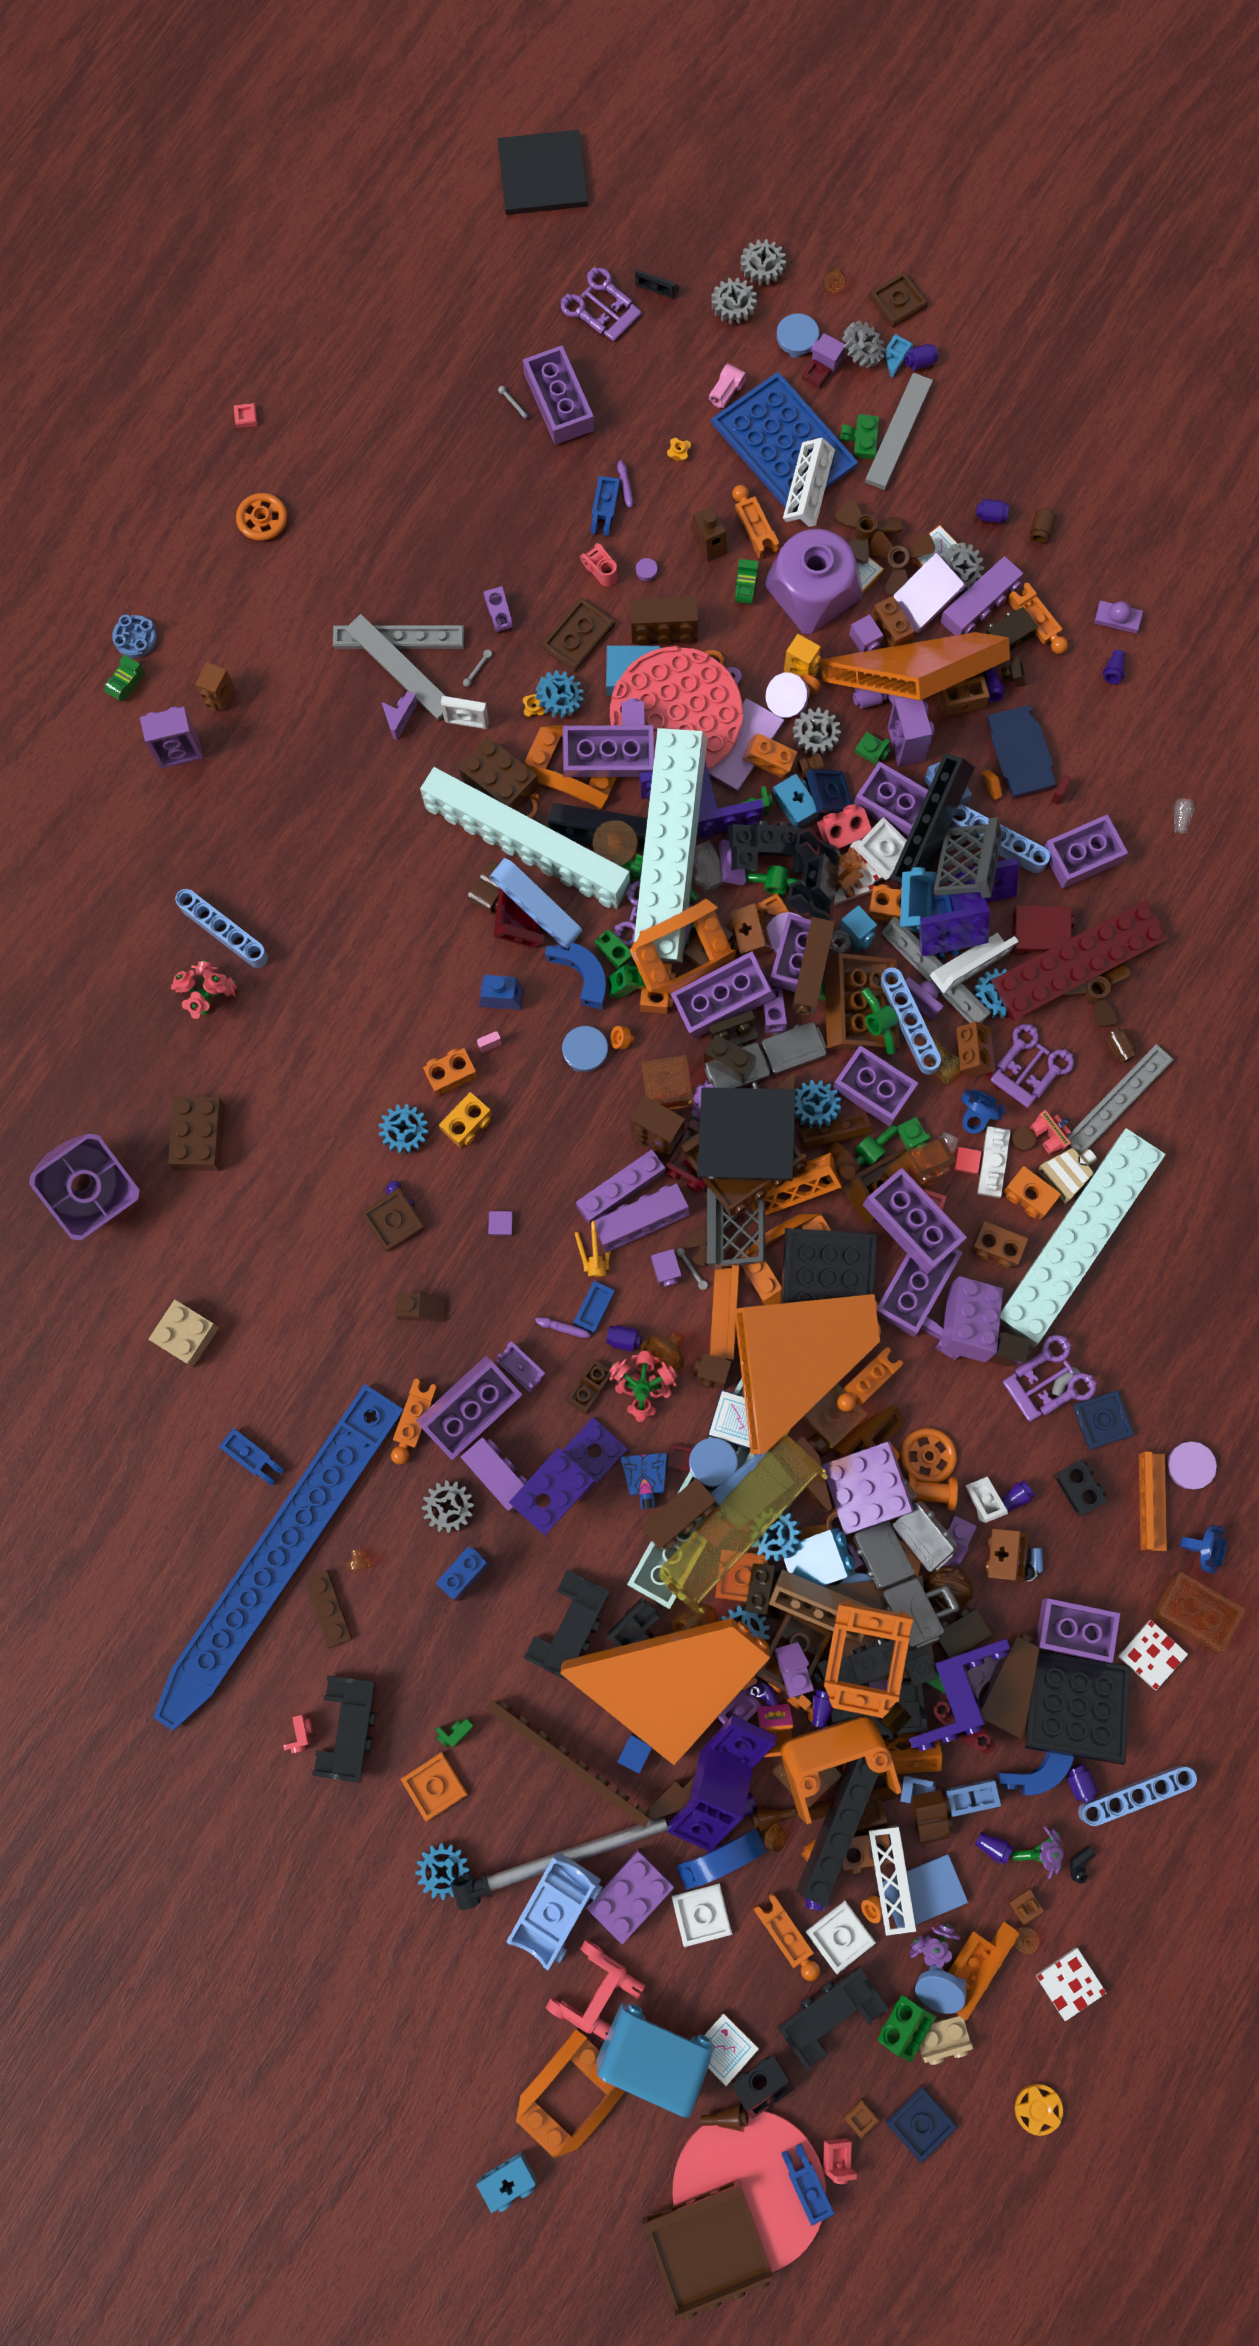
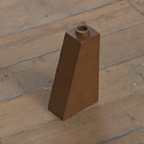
M811 918L792 1009L796 1010L799 1014H815L835 921Z
M1012 1633L1009 1639L1012 1649L1007 1651L1009 1656L999 1659L979 1700V1704L986 1721L1023 1739L1039 1647L1033 1644L1035 1639L1023 1633L1020 1636Z

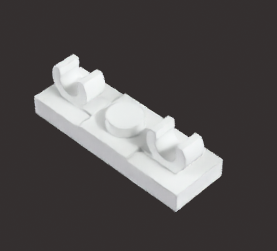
M989 1126L986 1128L977 1195L1001 1198L1011 1130Z

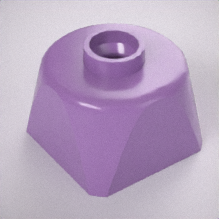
M824 529L805 530L790 538L778 553L765 581L767 590L800 631L806 634L814 633L862 600L863 597L860 572L853 550L841 536Z
M85 1134L75 1137L51 1150L35 1167L29 1185L64 1231L74 1240L84 1239L138 1200L140 1191L101 1137L96 1134ZM88 1174L90 1183L86 1189L77 1191L71 1188V1183L76 1176Z

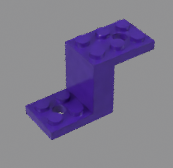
M705 761L697 839H710L720 833L728 834V826L732 824L756 825L757 821H762L764 810L762 799L717 808ZM653 771L639 774L641 799L647 798L650 800Z
M1016 858L997 861L994 880L998 881L993 883L991 897L982 898L980 892L949 894L952 912L920 918L919 951L922 957L989 943L990 910L987 902L1017 896L1019 863ZM977 866L968 867V869L972 870ZM961 871L954 877L959 879L962 876H964L965 873ZM971 878L964 884H975V880Z
M592 1417L563 1451L559 1448L554 1451L509 1503L546 1536L577 1500L580 1503L626 1453L628 1448ZM593 1444L601 1447V1454L596 1458L588 1455V1448ZM541 1494H547L550 1497V1504L546 1508H541L536 1503L537 1497Z
M1008 1639L935 1663L956 1723L909 1738L912 1749L918 1747L920 1751L936 1746L934 1742L936 1740L942 1739L943 1743L958 1739V1733L966 1731L967 1735L983 1730L981 1725L986 1724V1720L966 1665H969V1668H974L985 1664V1658L992 1656L993 1660L1009 1656L1007 1651L1011 1650L1012 1647Z
M732 1715L700 1751L690 1800L668 1823L667 1832L705 1850H713L743 1819L753 1767L775 1745L777 1736L763 1728L746 1722L742 1718Z

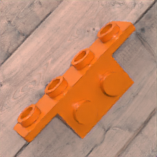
M1006 1922L1002 1923L991 1943L973 1931L948 1973L955 1977L964 1979L967 1983V1997L964 2007L956 2012L964 2020H967L975 2010L978 2001L987 1990L989 1983L1001 1967L1005 1957L1014 1946L1020 1934Z

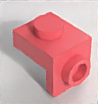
M306 1714L292 1717L297 1742L283 1745L284 1750L291 1749V1754L306 1750L305 1745L312 1743L310 1733H313L311 1719H307Z
M847 2138L824 2141L823 2173L837 2184H846L848 2180L857 2179V2173L851 2169L852 2142Z

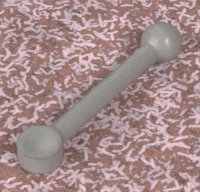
M500 386L498 388L499 393L503 394L519 411L522 417L527 419L529 417L528 414L507 393L506 387Z
M490 650L483 652L484 657L470 676L464 679L463 685L465 687L471 686L472 679L485 661L492 658Z
M679 1248L676 1252L677 1256L683 1259L699 1283V1289L706 1290L708 1287L707 1282L702 1281L686 1257L685 1250Z

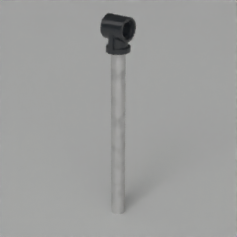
M663 1816L652 1819L647 1829L637 1824L559 1852L574 1862H578L667 1831L668 1827ZM558 1852L487 1877L485 1872L480 1873L481 1876L476 1878L471 1874L455 1878L450 1885L457 1908L459 1910L471 1909L481 1902L482 1897H492L491 1892L545 1873L551 1860Z

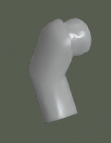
M1072 1367L1075 1374L1081 1373L1077 1368ZM1069 1371L1055 1379L1051 1394L1059 1396L1064 1393L1066 1385H1068L1073 1377Z

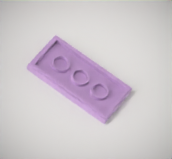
M747 698L742 704V725L734 747L723 761L708 771L709 777L737 793L755 767V765L742 760L749 740L757 733L773 740L784 723V719Z

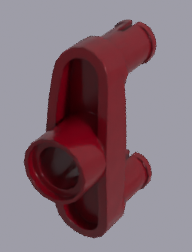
M939 1702L934 1708L936 1718L945 1726L956 1723L950 1703ZM985 1729L970 1735L958 1733L960 1739L983 1754L991 1753L995 1748L994 1738Z

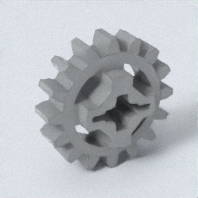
M758 239L756 245L750 242L749 249H743V255H741L740 260L741 271H744L745 278L751 277V283L758 280V285H761L762 281L770 285L771 279L776 282L778 276H783V270L786 267V255L782 253L781 246L775 248L776 242L770 245L768 244V239H765L764 243H761Z
M728 278V283L725 284L721 281L720 287L715 286L711 298L712 309L715 310V316L721 315V321L727 318L729 319V324H732L733 320L740 324L741 318L747 321L748 314H754V308L757 307V293L753 292L752 285L747 287L746 280L743 283H739V278L735 282Z
M861 321L853 322L843 332L845 336L842 340L846 342L843 347L849 350L848 356L854 357V363L859 361L860 367L864 364L867 368L874 367L884 357L882 353L885 351V348L881 346L884 341L879 340L880 334L874 331L873 326L869 328L867 322L863 325Z
M965 543L950 545V548L943 550L945 556H941L966 584L960 592H963V590L967 591L977 582L976 579L982 577L979 571L984 570V567L979 565L983 558H977L979 550L972 551L973 545H965Z
M819 707L816 712L809 708L807 715L801 712L800 719H795V726L792 731L795 734L793 741L798 742V749L805 748V754L809 751H812V754H817L820 751L823 756L825 755V749L831 752L833 751V745L838 744V738L841 734V731L838 730L840 722H835V715L828 716L829 710L821 713ZM803 727H805V735L802 734ZM829 728L831 730L830 738L828 737L827 733Z
M446 1480L444 1487L436 1483L437 1490L434 1491L429 1488L430 1498H423V1500L428 1502L426 1506L422 1507V1510L428 1511L424 1519L432 1520L429 1524L430 1527H434L437 1524L438 1532H442L444 1527L447 1533H451L452 1527L460 1531L461 1523L468 1525L466 1517H473L469 1509L475 1507V1505L468 1502L472 1495L464 1494L467 1490L465 1486L459 1490L458 1482L450 1486L449 1481ZM449 1491L445 1497L441 1499L436 1498L440 1493ZM458 1494L463 1499L464 1508L458 1505ZM451 1501V1505L458 1509V1511L448 1510L445 1513L446 1509L438 1503L448 1504ZM433 1506L436 1507L440 1513L438 1517L439 1519H437L433 1513ZM455 1515L461 1516L458 1520L448 1523L451 1517Z

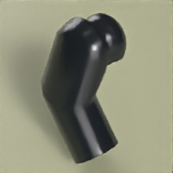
M1088 1845L1070 1860V1876L1078 1884H1083L1087 1881L1086 1863L1096 1856Z

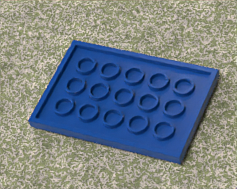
M779 372L711 418V424L784 508H786L803 442L823 437L835 449L825 490L858 467V461ZM813 448L808 449L807 456L813 451ZM809 465L802 472V476L808 470ZM804 484L798 490L797 495L803 490ZM799 504L793 509L792 513L798 510Z

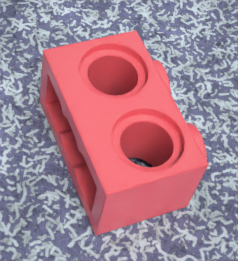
M856 804L844 807L840 813L828 814L823 817L822 821L817 822L823 841L835 846L837 849L864 838L871 830L865 809ZM858 817L856 825L851 826L852 819ZM837 826V832L831 835V829Z

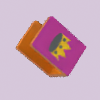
M789 1704L757 1707L759 1728H763L777 1736L775 1745L764 1757L781 1756L783 1743L793 1738L791 1732L793 1720Z

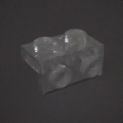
M710 840L695 846L693 864L695 874H693L696 885L698 887L701 886L704 892L726 883L722 881L721 862Z

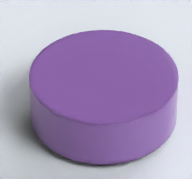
M649 558L641 559L636 565L637 577L645 582L655 579L657 576L656 562Z

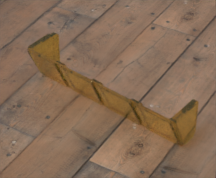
M789 1436L782 1437L758 1462L757 1467L750 1471L731 1491L721 1506L717 1507L691 1535V1538L683 1543L660 1568V1579L675 1596L696 1613L699 1612L702 1615L705 1610L699 1604L701 1600L818 1474L825 1480L828 1479V1476L825 1474L827 1471Z

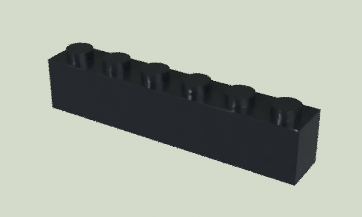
M944 753L890 877L891 880L902 886V872H909L915 867L925 868L926 872H930L975 769L964 758Z
M553 803L548 819V828L575 842L644 853L648 818Z
M865 1757L847 1762L796 1889V1892L802 1897L825 1907L879 1773L872 1771L867 1766Z

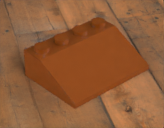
M838 953L827 958L824 972L828 1049L857 1050L859 1046L867 1050L886 1049L883 1035H873L866 1026L865 1018L873 1013L861 992L869 987L881 1007L885 1005L890 1006L881 987V978L886 969H897L896 959ZM890 976L885 979L890 985L897 983L895 977ZM897 1023V1025L890 1028L894 1038L895 1049L900 1048L899 1024Z

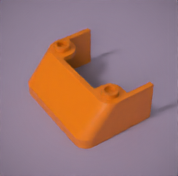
M859 1716L785 1741L781 1747V1757L798 1816L806 1824L812 1822L805 1798L819 1791L821 1781L818 1772L865 1757L867 1766L872 1771L877 1773L883 1772L887 1787L896 1794L902 1793L891 1754L875 1722L867 1716Z

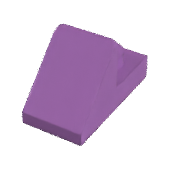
M407 691L404 697L399 699L397 709L382 702L393 739L398 740L418 705L416 695Z
M953 1516L947 1530L958 1545V1550L944 1565L949 1566L951 1563H954L955 1566H959L969 1549L968 1544L977 1526L957 1516Z
M796 1642L774 1649L788 1697L791 1698L814 1691L807 1670L809 1662L799 1643Z
M746 1688L737 1694L720 1713L718 1718L723 1725L732 1715L742 1718L747 1722L757 1711V1707H761V1704L755 1697L750 1695L749 1689Z

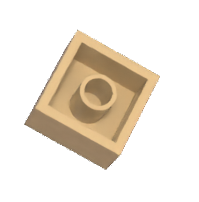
M174 1299L148 1340L194 1367L219 1327Z

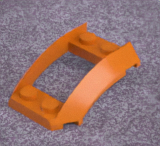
M563 725L541 726L523 765L537 775L539 784L562 791L583 802L587 801L601 810L616 777H591L587 785L574 778L563 777V774L547 770L546 767L560 737H563Z
M703 899L700 903L639 932L640 935L637 941L633 943L630 952L648 992L670 994L734 961L736 950H731L714 910L718 907L708 899ZM693 922L710 961L670 981L653 941Z
M798 1214L765 1233V1247L785 1235V1228L797 1229L802 1227L803 1229L832 1231L822 1214ZM754 1243L745 1254L748 1257H759V1247ZM766 1258L765 1263L741 1265L763 1300L762 1303L764 1305L780 1304L781 1283Z
M851 1600L839 1603L824 1687L833 1708L883 1718L890 1711V1708L896 1702H899L913 1617L902 1610L900 1613L851 1604ZM846 1631L895 1640L886 1690L838 1681Z
M576 2029L539 2075L522 2092L517 2110L516 2122L553 2158L576 2151L626 2092L605 2082L598 2076L596 2058L599 2050L586 2036ZM569 2060L606 2094L572 2136L535 2102Z

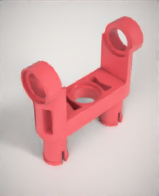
M585 1940L580 1950L589 1956V1960L608 1972L584 2014L564 2001L559 2002L554 1998H550L545 2008L556 2017L568 2020L584 2032L590 2034L593 2032L605 2040L611 2025L600 2019L601 2015L599 2014L613 1990L619 1986L638 1999L645 1984L627 1974L626 1968L604 1954L600 1947L589 1940Z

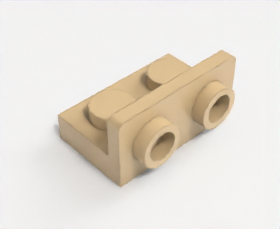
M954 2015L934 2021L919 2049L925 2063L929 2062L930 2065L944 2062V2057L954 2055V2058H960L968 2055V2051L973 2049V2045L969 2039L964 2019L959 2015Z

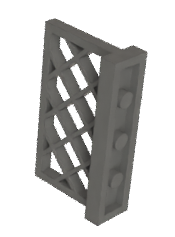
M998 817L989 818L986 825L952 827L948 829L943 842L934 886L935 895L980 892L982 898L991 897L1002 839ZM977 833H984L978 839L973 837ZM962 835L956 841L951 839V836ZM967 840L972 842L965 848L961 846V844H963ZM977 847H979V848L981 849L979 852H977V853L974 854V855H973L972 853H970L972 850H974V849L977 848ZM954 849H957L959 851L958 853H956L952 857L948 855V853H950ZM963 856H967L969 858L963 863L958 862V860L961 859ZM974 862L978 864V866L972 870H969L967 868ZM952 864H953L954 866H956V867H955L953 870H951L950 872H947V871L945 870L947 867H949V866L952 865ZM961 871L965 873V875L959 879L954 877ZM971 878L975 880V884H964ZM948 880L953 882L949 886L941 887V885L947 882Z
M707 1187V1264L718 1270L724 1269L725 1266L765 1263V1197L758 1201L759 1207L753 1214L747 1210L744 1211L750 1217L740 1227L734 1221L738 1215L735 1214L729 1217L724 1207ZM755 1221L759 1224V1230L751 1237L745 1230ZM733 1223L739 1230L729 1239L725 1233L729 1225ZM744 1233L750 1240L740 1249L734 1242ZM755 1243L759 1247V1257H748L745 1252ZM731 1246L739 1251L733 1259L725 1260V1252Z

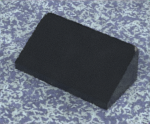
M637 269L635 271L636 286L671 299L675 298L679 285Z

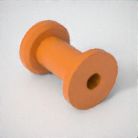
M914 1474L907 1475L906 1480L917 1494V1498L913 1501L914 1503L915 1501L946 1503V1508L949 1511H955L958 1494L957 1478L951 1477L947 1484L917 1482Z

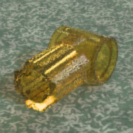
M933 1037L932 1040L941 1058L936 1075L945 1084H948L962 1072L960 1071V1061L956 1055L950 1054ZM926 1058L932 1066L936 1065L934 1059Z

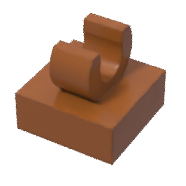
M846 868L837 878L836 889L843 890L848 896L854 895L851 891L852 884L856 888L861 889L862 883L858 879L862 875L858 869Z
M1029 1888L1008 1902L1023 1925L1044 1912Z

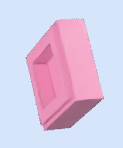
M495 1031L477 1039V1044L482 1054L502 1045V1041L498 1031Z

